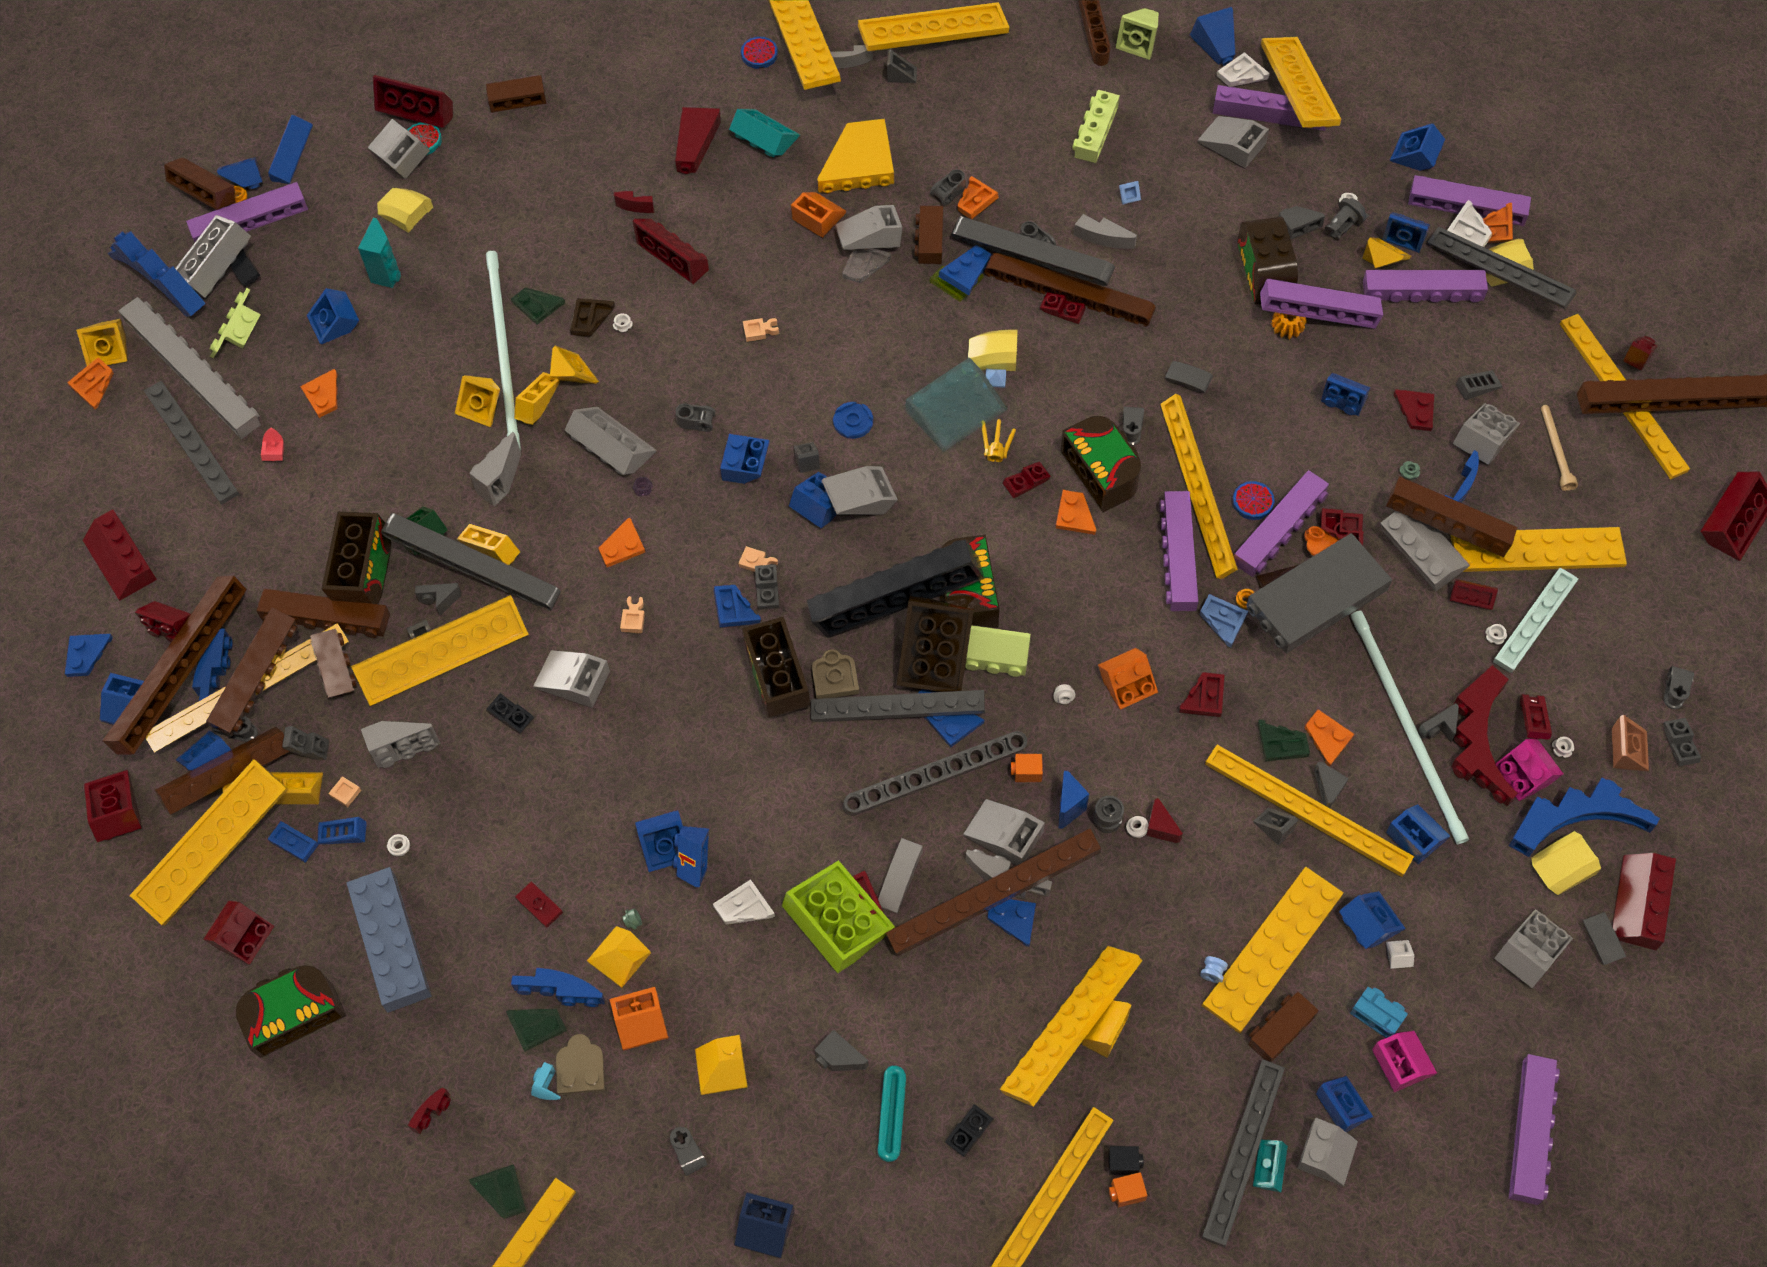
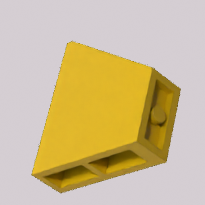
M885 119L846 124L817 178L819 193H831L837 190L849 191L854 188L867 189L871 186L894 184V170Z

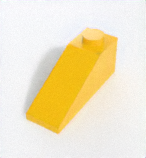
M545 372L539 375L516 397L514 419L533 425L542 416L561 380L550 377V374Z
M469 524L457 538L458 541L507 565L513 563L520 553L519 549L507 535Z

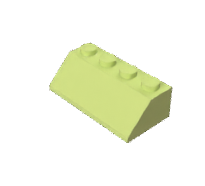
M971 625L966 669L972 671L982 669L993 674L1003 672L1013 677L1025 676L1031 634Z

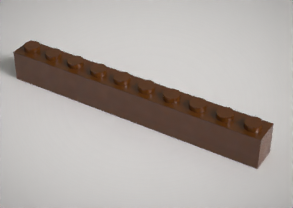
M1767 374L1755 376L1727 375L1723 377L1706 376L1701 378L1583 382L1579 388L1577 398L1582 414L1767 407Z
M234 575L219 576L215 579L103 739V742L117 755L135 754L247 589Z
M1088 829L886 932L896 954L900 956L1100 854L1101 847L1092 830Z

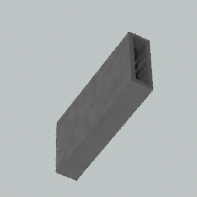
M1350 533L1251 594L1246 606L1248 612L1259 620L1262 629L1267 633L1269 632L1273 637L1276 646L1280 649L1282 648L1287 654L1389 590L1392 579L1356 537Z

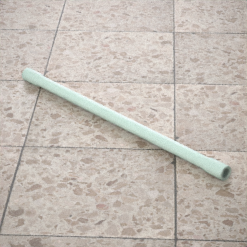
M488 251L486 253L487 269L489 270L508 432L507 437L514 432L521 450L517 421L514 419L515 404L498 271V254L496 251Z
M1362 611L1354 612L1350 617L1365 644L1445 815L1457 845L1467 842L1469 837L1462 822L1458 819L1371 634L1367 620Z

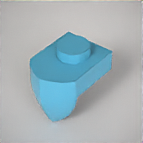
M544 1062L542 1067L536 1070L533 1077L535 1082L532 1086V1096L544 1100H558L561 1098L547 1089L556 1072L553 1065Z

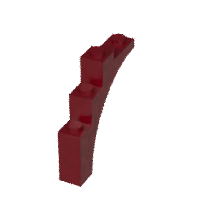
M1492 665L1466 688L1454 702V704L1456 703L1459 706L1458 714L1467 717L1456 727L1454 740L1460 747H1465L1466 749L1454 760L1451 767L1457 777L1464 778L1467 782L1472 777H1475L1480 787L1487 788L1498 803H1503L1508 807L1518 793L1504 779L1495 764L1489 747L1487 729L1492 703L1505 688L1509 679Z

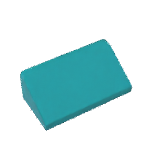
M1261 1140L1258 1148L1253 1187L1276 1192L1282 1191L1288 1148L1283 1141Z

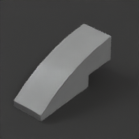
M1083 214L1075 223L1074 236L1085 241L1106 247L1133 249L1136 246V234L1106 218H1103L1099 223Z
M901 838L878 898L883 909L898 913L923 853L922 845Z

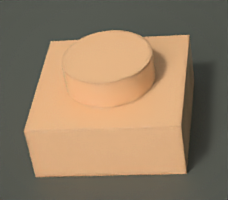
M342 776L329 792V795L348 808L362 790L359 786Z

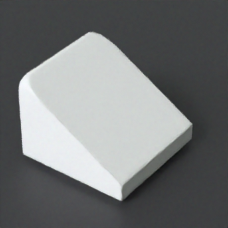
M1409 940L1386 942L1390 968L1413 967L1414 953Z

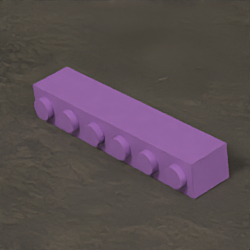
M1221 85L1217 87L1213 114L1302 127L1286 95ZM1313 127L1310 129L1325 131L1326 127Z
M1415 175L1411 185L1408 205L1459 214L1469 200L1472 202L1476 212L1482 218H1485L1491 212H1496L1505 207L1506 204L1512 203L1513 224L1524 226L1529 215L1531 197Z
M295 182L195 217L186 222L192 238L196 242L216 215L236 222L247 232L306 211L308 208L298 183Z
M1366 270L1363 279L1364 295L1380 297L1381 300H1391L1392 302H1399L1401 300H1411L1412 302H1419L1421 300H1431L1432 302H1439L1441 300H1450L1452 302L1470 300L1471 302H1479L1484 300L1488 291L1485 270Z
M1272 279L1266 280L1260 292L1262 310L1375 329L1383 316L1380 297Z
M1308 470L1234 554L1237 567L1251 577L1257 572L1262 573L1267 566L1266 561L1269 558L1274 559L1280 550V545H1286L1292 537L1291 533L1294 530L1298 531L1302 527L1303 519L1306 516L1310 517L1316 510L1315 505L1318 502L1323 503L1327 498L1329 483Z
M1190 491L1164 492V498L1160 500L1159 508L1160 512H1164V518H1161V530H1165V536H1162V548H1166L1167 553L1163 556V565L1168 567V573H1165V585H1169V591H1166V604H1170L1171 611H1196L1198 592Z
M1530 1054L1523 1060L1509 1199L1539 1205L1547 1198L1548 1185L1545 1184L1546 1175H1549L1551 1162L1547 1161L1548 1152H1551L1553 1146L1550 1128L1553 1129L1555 1124V1115L1552 1114V1107L1555 1106L1557 1101V1092L1554 1091V1086L1558 1082L1560 1070L1556 1068L1557 1060Z

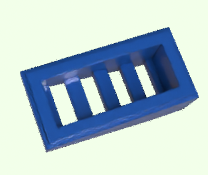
M360 817L319 822L317 843L321 845L365 842L366 821ZM336 827H339L338 836H336ZM345 827H348V835H345ZM327 828H330V837L326 838Z

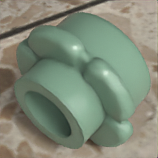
M1407 461L1400 467L1401 475L1407 480H1413L1420 475V467L1417 463Z
M635 908L625 910L626 914L623 916V921L626 927L636 930L638 926L642 925L638 911Z

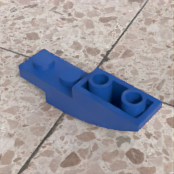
M225 629L218 631L197 665L192 688L199 696V701L215 693L216 688H219L220 685L219 676H226V669L230 668L228 652L229 649H232L233 641Z
M536 968L535 977L512 976L511 985L514 991L521 995L540 992L543 996H553L556 993L558 1001L562 1002V1005L565 1006L585 1003L587 1007H598L599 1004H605L603 993L578 977L561 971Z

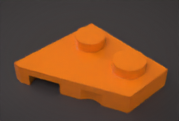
M1068 490L1062 491L1056 523L1057 529L1096 534V527L1083 493Z
M628 518L598 548L606 568L645 553L631 518Z

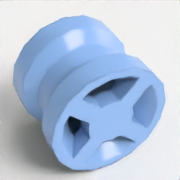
M1206 957L1204 961L1206 966L1201 970L1200 976L1213 983H1222L1224 979L1222 974L1227 970L1228 964L1216 957Z

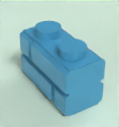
M1367 987L1350 1014L1383 1037L1388 1038L1395 1034L1408 1013L1405 1012V1008L1398 1002H1390L1384 998V993L1379 989Z

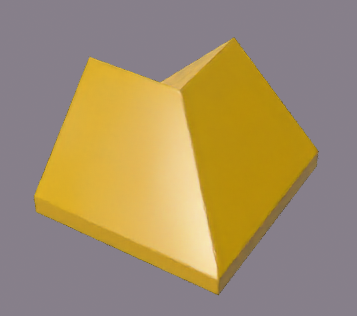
M1369 238L1362 259L1372 263L1375 268H1381L1409 260L1412 256L1380 238Z
M558 346L552 348L550 377L570 382L590 384L599 382L579 354Z
M462 376L455 414L491 427L500 388L491 378Z
M616 926L587 962L622 988L651 952L631 931Z

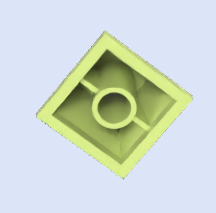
M1144 8L1123 15L1116 49L1150 60L1158 28L1159 13Z

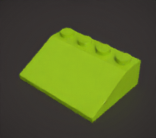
M839 860L786 892L782 907L837 973L855 963L887 936L886 932L895 928ZM874 909L876 914L872 915L870 911Z

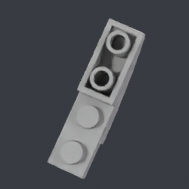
M967 850L966 862L986 881L1010 869L1011 861H1007L1005 857L985 855L980 850ZM1047 880L1027 891L1049 897L1052 881ZM1027 891L1016 897L1025 899Z

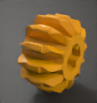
M1275 312L1271 325L1274 328L1275 334L1280 333L1281 338L1287 335L1290 340L1292 335L1297 338L1304 331L1306 317Z

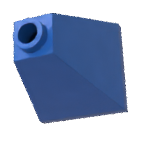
M1232 7L1197 17L1190 33L1191 38L1218 65L1223 64V66L1233 61L1235 56Z

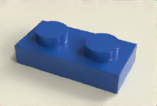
M280 821L268 837L270 843L306 863L318 846L315 840Z

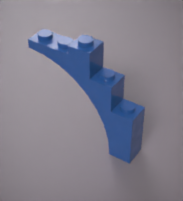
M122 231L113 238L115 242L110 247L112 250L108 255L113 260L124 262L141 273L162 291L186 317L192 316L206 304L174 266L168 267L153 249L147 250L131 231L126 233Z
M1601 778L1590 797H1587L1578 789L1569 787L1558 807L1554 806L1551 801L1537 796L1509 846L1530 857L1538 844L1551 833L1573 823L1597 819L1611 820L1634 825L1651 833L1660 818L1655 816L1652 811L1635 805L1630 799L1619 796L1622 788L1611 780Z

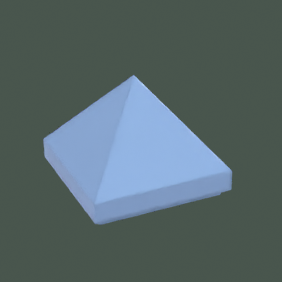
M1138 181L1119 185L1122 204L1141 200Z
M986 368L985 387L1005 388L1006 369Z

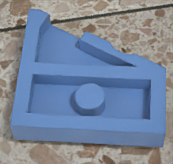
M1209 594L1200 611V616L1228 647H1232L1248 611Z

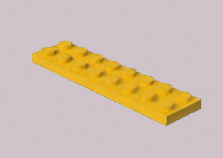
M769 0L804 90L841 82L840 74L809 0Z
M999 2L858 20V28L867 51L1009 33L1010 28Z
M1298 37L1262 38L1261 46L1302 127L1340 126L1341 117Z
M1620 527L1517 530L1513 544L1504 558L1450 535L1452 546L1470 565L1463 572L1625 567L1627 565Z
M510 595L351 667L371 706L529 634Z
M253 760L130 894V897L161 925L165 926L286 793L288 788L257 760Z
M1305 867L1225 973L1223 982H1219L1203 1002L1202 1007L1235 1031L1241 1033L1344 892Z
M1107 946L1054 1018L1047 1024L1039 1038L1035 1040L1032 1047L1020 1060L1011 1075L1007 1077L1005 1083L1000 1088L1002 1093L1034 1107L1140 965L1142 959L1137 954Z

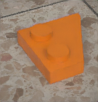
M971 176L969 178V185L967 189H964L963 197L957 205L958 211L966 217L973 219L999 198L998 192Z
M1508 203L1505 207L1496 212L1493 211L1483 218V222L1492 232V236L1487 243L1513 240L1512 203Z
M98 357L67 383L93 409H97L114 373Z
M335 369L300 386L319 418L337 409L338 374Z
M1317 710L1305 725L1306 731L1313 738L1316 748L1320 750L1325 763L1329 767L1354 737V733L1320 710Z

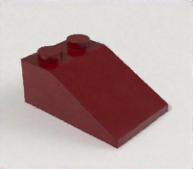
M128 770L84 784L87 820L97 842L110 840L113 837L131 833L142 828Z

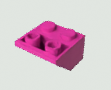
M1526 739L1496 763L1504 779L1518 793L1516 797L1519 801L1546 788L1563 775L1560 768L1538 739Z
M1415 1031L1392 1035L1378 1041L1372 1049L1394 1092L1437 1074Z

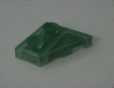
M557 1009L506 1011L524 1052L567 1031Z

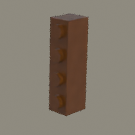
M182 157L164 164L166 182L210 207L218 210L235 203L234 185Z

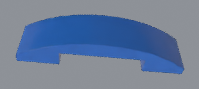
M1474 450L1461 473L1466 479L1454 498H1451L1460 503L1468 495L1478 471L1479 455L1477 451Z

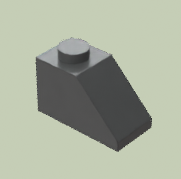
M1299 206L1290 209L1286 208L1279 213V217H1283L1286 222L1290 239L1321 228L1325 215L1321 212Z
M835 1030L814 1050L817 1057L815 1061L823 1069L828 1067L831 1071L866 1070L869 1066L868 1060Z

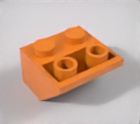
M803 192L791 204L792 219L822 238L846 214V210L816 192Z
M1137 648L1098 665L1103 682L1120 710L1158 693L1147 655Z
M655 987L610 999L623 1051L668 1039Z

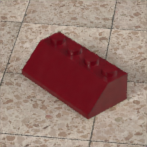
M377 75L373 76L375 111L442 128L452 120L453 101L444 92Z
M634 219L632 221L637 244L690 283H696L709 271L707 257L703 253L695 251L689 243L681 241L675 233L667 231L661 223H656L652 219Z
M1760 471L1737 472L1701 530L1702 535L1710 546L1738 561H1741L1767 518V483Z
M113 509L94 519L83 538V542L119 601L157 580Z
M1656 853L1623 855L1612 924L1619 941L1656 951L1664 943L1676 858Z

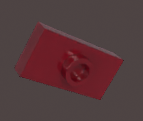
M1455 579L1450 601L1493 610L1498 588Z
M532 881L515 896L516 900L546 928L563 913Z

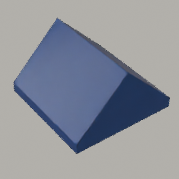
M1064 771L1058 827L1060 829L1066 827L1087 810L1089 793L1069 771Z
M1347 1076L1323 1083L1316 1093L1336 1126H1339L1345 1132L1352 1130L1373 1117Z

